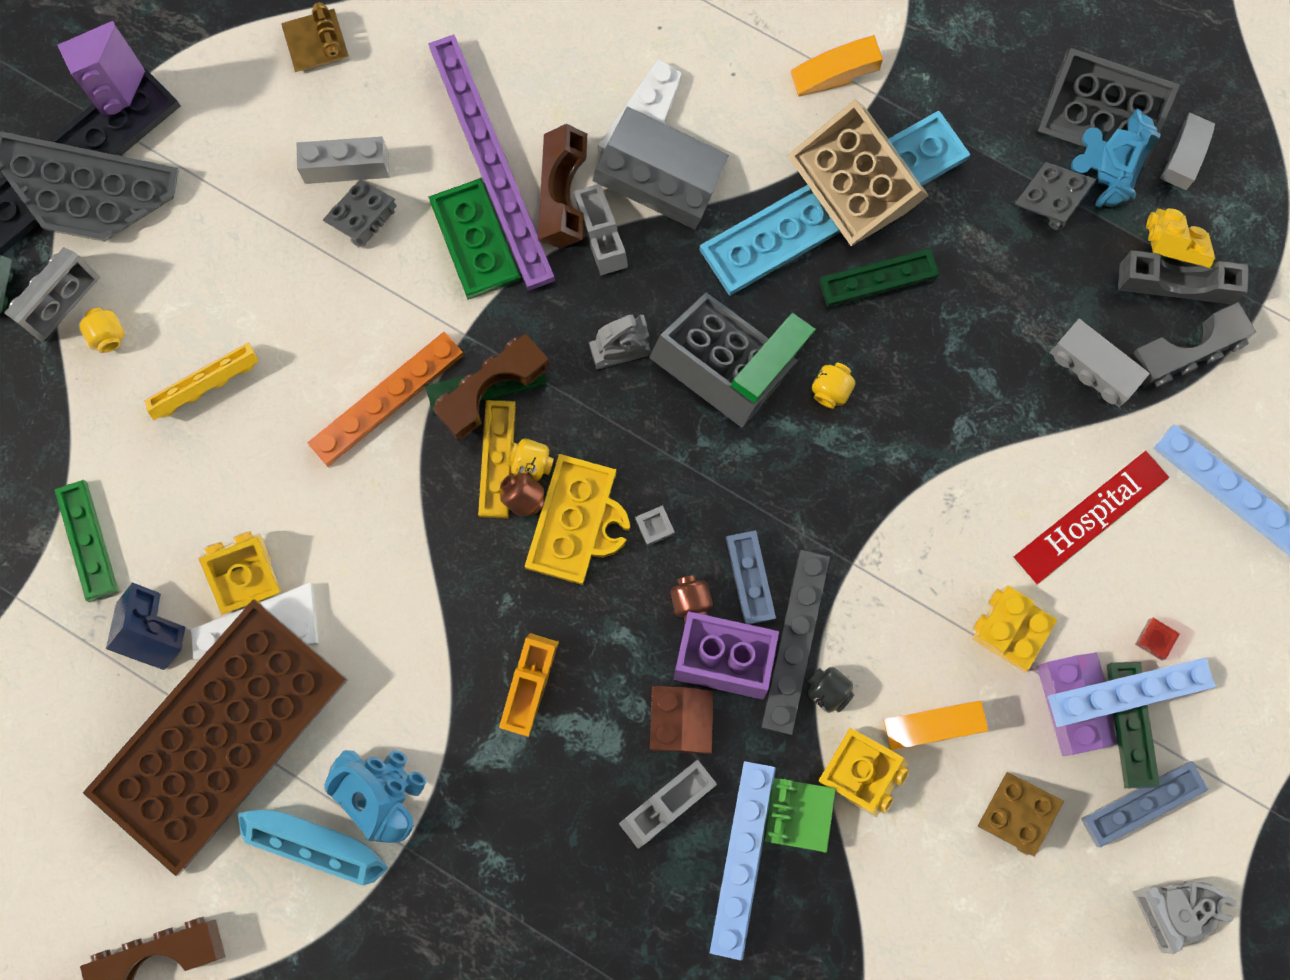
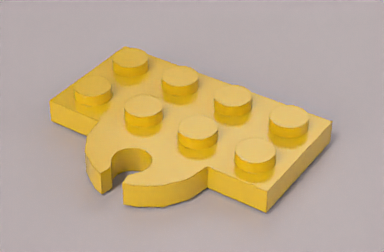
M562 454L558 455L525 563V569L583 585L591 557L604 558L613 555L625 545L627 539L623 537L613 539L608 537L605 532L610 524H618L623 530L630 531V522L626 511L618 502L609 498L616 476V469Z

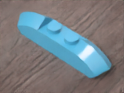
M253 810L238 814L240 833L246 844L362 886L374 883L388 869L382 858L370 847L335 830L272 810Z

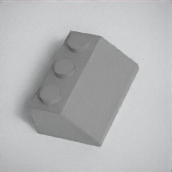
M63 247L59 253L54 254L50 258L48 265L41 273L31 279L29 286L23 293L12 300L5 314L43 343L101 277L78 254Z

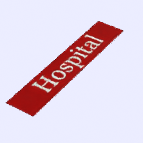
M1145 450L1013 556L1014 559L1037 585L1160 486L1169 476Z

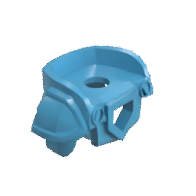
M1136 109L1128 119V131L1117 129L1108 142L1102 140L1103 135L1098 128H1089L1082 136V143L1087 148L1084 154H1080L1073 159L1071 169L1080 174L1086 173L1090 168L1098 171V184L1108 188L1096 199L1095 206L1097 207L1117 206L1128 200L1133 201L1137 193L1134 187L1140 170L1150 150L1161 136L1157 132V127L1154 126L1152 119L1142 114V110Z
M344 750L331 765L325 781V792L332 796L338 804L342 805L341 807L365 834L368 842L398 843L405 840L414 827L411 814L402 805L406 798L404 791L409 795L419 796L426 784V778L419 772H411L408 776L403 770L407 757L400 751H391L383 762L376 757H370L367 760L361 761L360 756L355 751Z

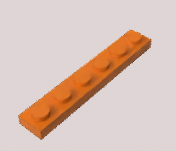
M445 332L441 333L308 441L307 444L325 465L329 467L421 392L425 386H428L464 356L463 352Z

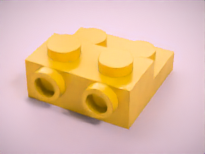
M1157 208L1156 212H1151L1147 220L1146 229H1149L1148 241H1151L1153 253L1211 268L1215 255L1209 233L1196 226L1188 228L1186 216L1178 210L1170 208L1162 210Z
M247 531L233 537L235 542L223 546L221 541L204 548L206 553L198 558L221 615L247 606L253 599L260 601L281 592L270 564V556L260 533L253 536L251 531Z
M1007 585L1001 590L997 588L988 601L991 608L987 615L981 614L976 621L973 630L977 632L972 640L1020 670L1027 672L1058 619L1033 605L1035 601Z
M849 728L821 775L819 782L825 787L836 788L835 792L877 818L880 812L885 814L889 810L893 802V797L890 794L895 785L902 786L909 774V770L906 768L908 763L899 754Z

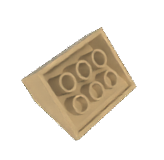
M856 99L787 155L850 246L855 245L903 216L929 196L865 106Z

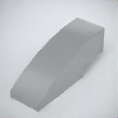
M1190 112L1188 113L1167 158L1168 162L1160 179L1184 190L1190 187L1195 181L1207 153L1215 123Z
M596 184L573 191L578 210L584 213L583 226L600 275L627 268L626 252L602 186Z
M696 760L622 820L619 825L639 849L714 788L717 783L699 760Z

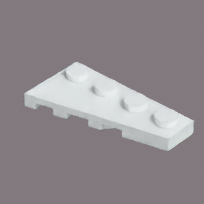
M658 59L599 143L598 150L602 153L604 152L627 106L665 124L668 111L671 108L681 80L682 72Z
M311 582L260 602L308 645L319 644L314 588ZM244 609L191 629L193 660L199 661Z

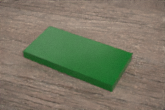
M482 178L428 196L467 300L521 281V276Z

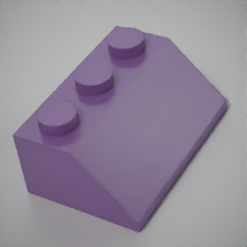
M113 21L57 45L70 74L103 117L116 114L121 109L130 106L145 70Z
M688 611L673 680L764 700L769 688L779 631Z
M1097 652L1049 661L1037 666L1062 756L1075 755L1118 744L1114 713L1057 727L1048 696L1106 682Z

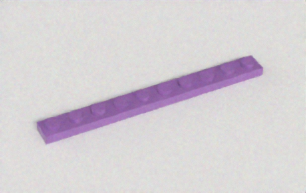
M455 34L428 43L527 290L530 291L554 282L553 272L538 240L537 233Z

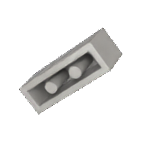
M383 136L296 142L297 170L305 184L390 178L389 153Z
M1078 319L1050 351V354L1054 356L1055 361L1059 365L1071 369L1077 374L1082 383L1094 387L1101 393L1105 401L1118 407L1133 395L1150 374L1081 319Z

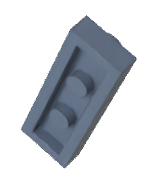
M756 530L727 536V546L745 624L753 625L775 620V611Z

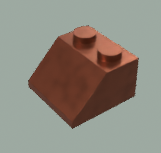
M652 686L650 752L712 754L713 691L686 687Z

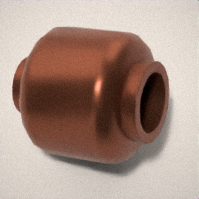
M527 473L510 474L501 482L500 501L517 516H532L542 508L545 501L543 497L544 488Z
M695 575L679 578V585L674 586L670 590L675 614L678 617H684V621H686L688 611L708 616L707 611H710L713 607L708 583L705 580H696Z

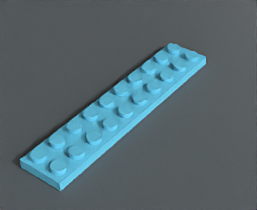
M940 111L931 114L888 139L922 186L967 161L970 157V153ZM806 185L700 245L699 250L728 295L731 296L836 236L841 231L810 187Z

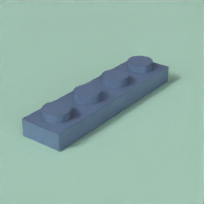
M1192 761L1186 762L1160 776L1159 787L1137 788L1082 817L1081 820L1096 847H1102L1206 792L1208 788Z

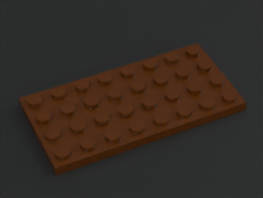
M253 599L85 789L83 794L173 875L179 876L348 679L260 602Z

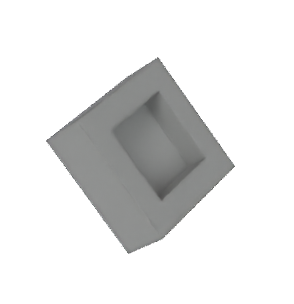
M663 505L635 517V521L647 546L675 535Z

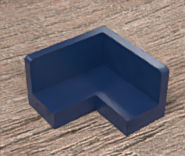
M132 582L115 605L106 649L165 670L182 650L185 626L157 616L161 593Z

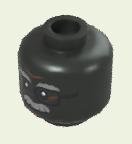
M829 667L825 671L819 668L808 680L812 685L808 691L809 697L827 713L835 710L838 713L841 712L854 697V694L851 692L853 690V683L835 667Z

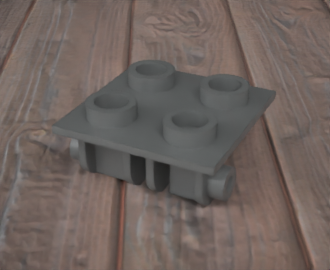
M1045 162L1015 205L1049 217V226L1058 230L1059 227H1064L1066 221L1089 193L1096 179Z
M360 179L350 188L349 192L337 205L330 210L323 221L349 236L351 242L359 248L361 245L365 246L373 236L371 231L374 233L378 232L374 223L382 227L384 225L383 222H386L395 213L394 209L397 205L394 203L395 198Z

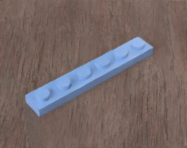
M1175 424L1172 425L1153 449L1290 556V514Z
M1205 657L1048 696L1056 726L1060 727L1215 688L1216 686Z
M744 761L710 954L743 960L776 772L775 767Z

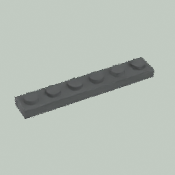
M804 550L799 552L762 720V729L792 735L830 556Z

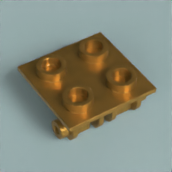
M318 2L313 5L312 15L281 23L295 72L349 57L334 8L328 10V7Z
M1006 772L978 827L1017 847V850L1027 856L1030 854L1035 857L1064 801Z

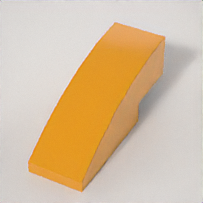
M875 35L824 52L793 68L790 73L798 97L851 84L854 77L880 71L883 57Z
M529 633L526 637L518 667L514 672L499 728L529 737L551 671L558 641Z
M981 700L883 720L890 750L989 731Z

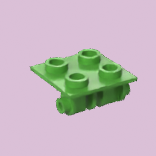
M774 778L765 842L827 852L836 788Z

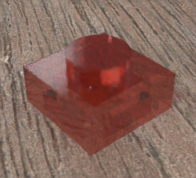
M1152 617L1147 621L1135 645L1161 661L1166 660L1180 633Z

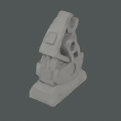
M627 315L615 320L598 330L595 341L588 342L596 370L651 355L648 343L649 333L644 315H639L635 319L633 315Z
M1184 881L1182 885H1167L1159 891L1156 887H1144L1133 891L1161 953L1175 954L1182 950L1183 943H1194L1214 931L1219 921H1233V916L1224 915L1221 908L1224 903L1227 906H1235L1236 901L1208 883Z

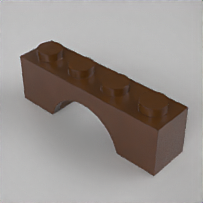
M567 123L545 133L543 139L538 240L559 249L583 239L584 213L573 208L570 201V187L576 171L586 161L588 133Z
M526 333L520 338L518 336L514 337L505 345V350L497 357L492 355L482 364V369L477 373L465 376L459 382V387L452 393L446 392L436 400V406L433 407V410L439 420L460 442L482 424L479 415V404L482 396L491 386L502 381H516L529 386L550 369L549 359Z
M204 916L185 922L186 929L174 933L173 927L154 933L153 941L143 944L140 938L122 944L123 951L111 955L110 949L90 956V963L80 966L83 980H134L140 966L153 955H164L174 959L184 971L225 958L216 920L205 922Z

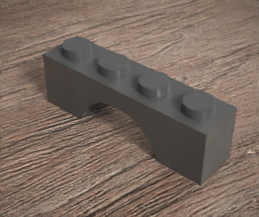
M1131 250L1119 266V291L1234 304L1247 293L1248 289L1247 264L1218 261L1213 263L1211 268L1204 266L1183 267L1165 262L1161 258V254Z
M1238 302L1212 314L1202 323L1203 338L1201 344L1197 347H1177L1161 337L1136 349L1129 357L1150 373L1142 382V386L1146 388L1155 384L1156 387H1160L1173 380L1172 375L1178 372L1182 376L1197 369V364L1204 360L1207 364H1210L1223 357L1222 352L1228 349L1236 352L1249 344L1247 339L1253 336L1256 330L1240 303Z

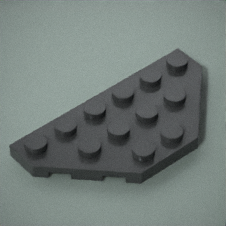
M0 131V171L40 226L46 231L105 242L174 198L179 173L178 168Z

